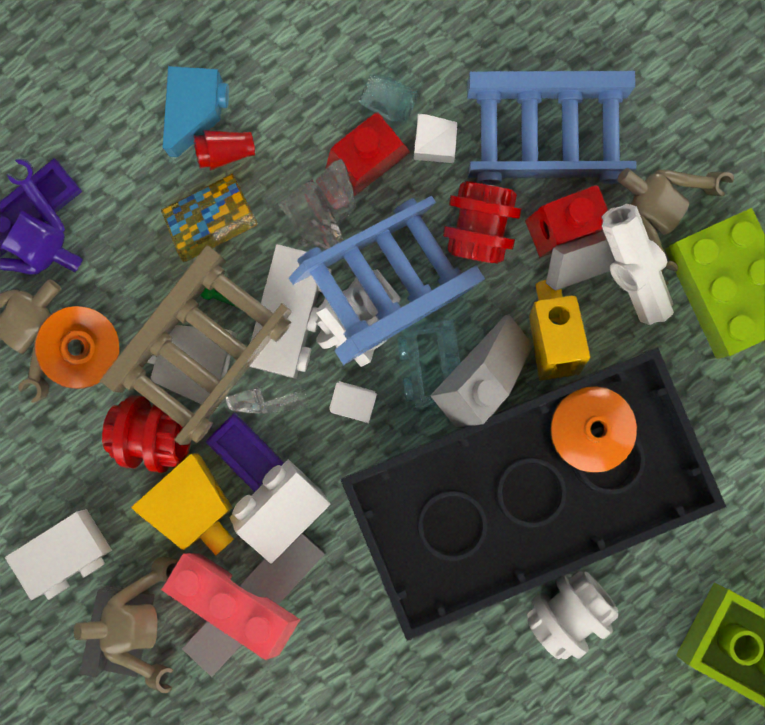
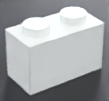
M289 459L282 466L277 465L272 468L264 477L263 485L253 495L243 497L236 504L233 514L229 517L236 534L270 564L331 505L322 490Z
M85 509L75 512L7 555L5 559L30 600L43 594L50 600L70 587L67 579L80 571L84 578L105 565L102 557L111 552L112 549L88 510Z

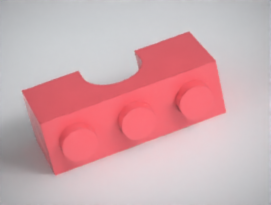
M183 553L161 590L264 660L279 656L301 619L269 598L258 597L239 587L231 580L233 576L231 573L202 554Z

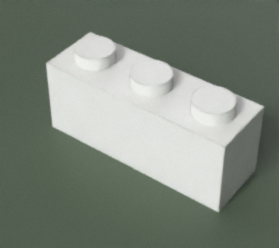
M276 244L261 304L274 313L280 304L283 303L292 312L287 318L292 324L278 342L272 339L268 342L250 365L252 368L295 379L297 378L298 371L306 372L311 348L305 347L308 332H316L318 327L316 323L319 318L316 314L318 308L315 305L321 290L312 276L294 285L289 280L290 275L299 267L297 259L305 254L306 251ZM258 322L255 324L251 341L263 327Z

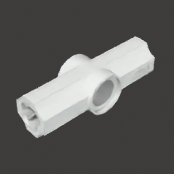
M625 204L617 208H611L601 216L603 220L601 226L615 258V262L610 266L611 275L617 284L629 293L640 322L648 325L656 322H665L674 313L672 309L673 301L661 272L667 265L666 256L656 243L649 240L637 206Z

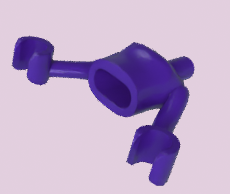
M16 159L15 161L18 164L24 165L27 168L28 176L24 179H18L12 174L7 173V177L13 184L22 186L36 210L46 222L38 220L23 210L20 212L0 247L20 259L0 258V270L37 275L41 271L46 270L53 262H56L76 273L83 259L62 248L65 240V229L61 219L34 183L31 163L25 159Z

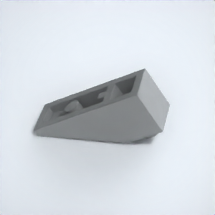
M505 315L430 395L455 427L484 424L509 396L533 344L511 315Z

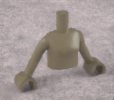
M626 168L619 174L617 181L635 195L631 205L637 206L649 240L656 243L664 252L655 229L663 235L671 233L683 218L690 203L672 184L704 189L706 194L710 196H725V193L719 188V181L733 183L734 176L730 172H710L706 176L672 170H657L644 181L632 170ZM667 260L665 268L677 271L678 265L673 261Z
M48 279L34 296L18 289L0 293V308L6 305L0 314V338L15 351L24 354L36 340L38 330L43 322L51 315L46 307L61 291V287L53 280ZM35 345L32 352L28 379L20 382L18 386L19 391L22 392L31 383L35 385L37 395L32 399V403L44 399L49 393V385L41 377L42 370L36 359Z
M164 556L158 557L153 562L150 573L110 598L102 610L100 621L76 623L74 626V637L76 640L99 639L100 648L109 661L144 676L148 687L161 693H168L172 690V686L159 684V680L164 673H172V668L161 664L150 665L136 656L127 653L135 649L153 648L156 642L157 613L154 606L151 604L126 605V603L159 581L166 583L169 576H166L167 567L172 563L177 564L179 560Z

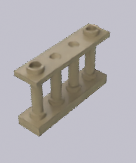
M208 245L100 379V382L113 392L123 393L126 388L129 391L135 389L184 427L174 439L180 445H188L191 440L198 443L205 436L213 424L208 420L268 342L271 339L278 342L292 324L287 319L292 312L283 303L272 313L224 275L225 270L222 268L227 261ZM205 288L208 290L214 288L263 326L248 346H245L198 309L199 303L196 302V299ZM179 321L183 324L186 322L190 323L236 359V362L221 380L171 342L173 337L169 334ZM152 355L156 357L163 356L210 393L195 414L145 376L146 370L143 367Z

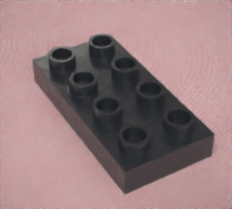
M658 347L639 353L493 414L484 424L464 426L340 479L406 641L726 507ZM584 387H603L619 394L629 404L636 420V440L630 454L618 466L603 472H586L569 465L558 454L551 437V421L558 404L568 394ZM595 421L592 423L590 428L592 435L596 438L603 435L604 426L601 422Z

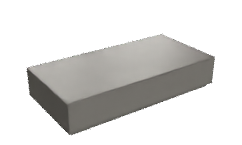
M604 231L554 247L546 284L556 291L609 272L611 264L615 262V258Z

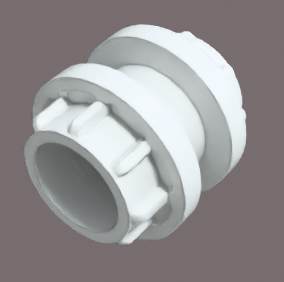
M581 571L573 576L566 574L559 577L556 583L561 592L552 599L543 592L539 593L532 599L534 608L527 613V622L532 632L543 647L557 659H567L571 655L580 659L589 651L585 638L594 632L600 638L605 639L613 632L611 623L618 618V609L608 593L589 573Z

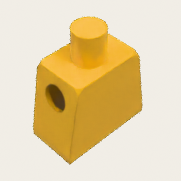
M546 280L539 281L535 284L538 301L534 302L529 315L539 381L580 375L590 359V353L576 296L563 297L562 289L555 291L546 284Z
M198 453L190 454L131 507L138 515L183 550L189 548L200 538L216 556L234 540L231 534L219 522L232 509V506Z

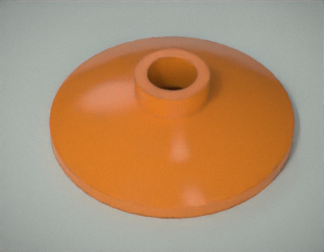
M83 306L66 307L51 314L39 328L35 340V355L41 370L53 382L68 388H88L100 383V379L119 356V339L112 323L100 312ZM72 340H78L82 345V350L78 355H72L68 351V344Z
M584 387L568 394L558 404L551 421V437L558 454L572 467L586 472H603L618 466L628 457L636 440L637 425L629 404L619 394L603 387ZM595 421L601 422L604 426V433L599 438L594 437L590 430L592 423Z

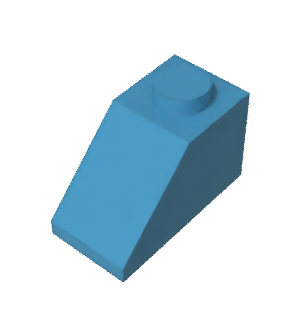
M168 66L162 148L169 157H179L194 144L193 136L202 135L203 130H210L220 121L221 108H228L229 85L228 83H223L218 69Z

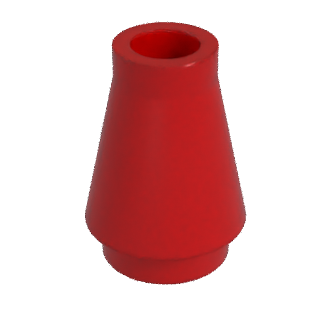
M203 130L202 135L193 136L199 168L209 167V170L212 171L240 159L255 156V146L251 131L241 133Z

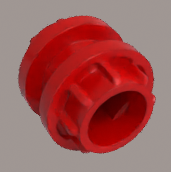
M470 181L462 182L459 187L458 196L450 195L449 206L459 207L460 210L456 227L444 226L443 236L449 238L448 252L454 256L499 264L504 261L506 249L513 250L515 239L504 237L508 217L520 219L521 208L515 207L517 194L507 188Z
M131 395L124 401H121L119 405H113L104 420L102 429L103 447L120 467L134 469L144 461L149 471L164 473L170 467H175L177 463L180 464L185 460L191 442L188 445H180L174 440L184 427L156 405L151 407L149 400L143 396Z

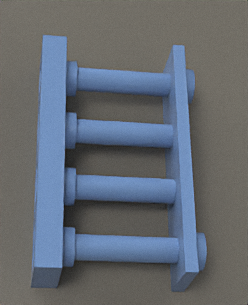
M635 71L470 72L467 81V99H477V103L481 104V161H470L468 178H477V183L486 185L499 184L502 182V178H599V182L602 184H618V176L624 169L629 168L633 172L636 170V161H620L619 103L623 102V98H628L634 90ZM582 98H598V102L603 106V161H579L578 103L582 102ZM501 99H517V103L521 104L522 161H497V104L501 102ZM542 99H558V103L562 104L563 161H538V103L542 102Z
M432 196L418 203L414 198L409 199L393 211L395 215L323 252L319 247H315L297 259L299 267L289 277L292 285L312 276L346 330L343 335L347 340L334 350L343 365L463 296L485 279L477 265L461 273L459 268L454 269L421 218L436 203ZM405 226L409 228L440 278L437 281L440 286L432 290L428 284L423 285L391 233ZM377 242L410 295L407 297L410 302L409 304L401 308L398 302L393 303L360 252L361 249ZM345 258L379 312L376 314L379 321L370 326L365 320L360 321L327 269L328 266Z

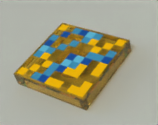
M233 173L161 209L176 252L183 263L198 256L207 245L214 248L258 224Z

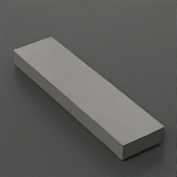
M303 532L272 564L264 559L239 587L258 597H267L279 605L325 555V552ZM207 621L186 643L182 650L213 677L242 644Z

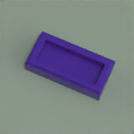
M233 413L205 441L254 492L263 485L264 477L272 468L277 465L282 466L285 463L237 413Z

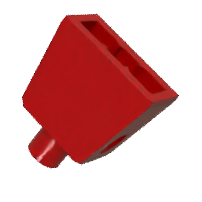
M376 112L330 149L326 169L347 196L352 199L406 157L410 151L384 118Z
M598 185L541 206L525 220L539 258L551 254L554 247L602 232L601 225L603 220L601 216L608 209ZM544 222L548 226L550 237L545 231Z

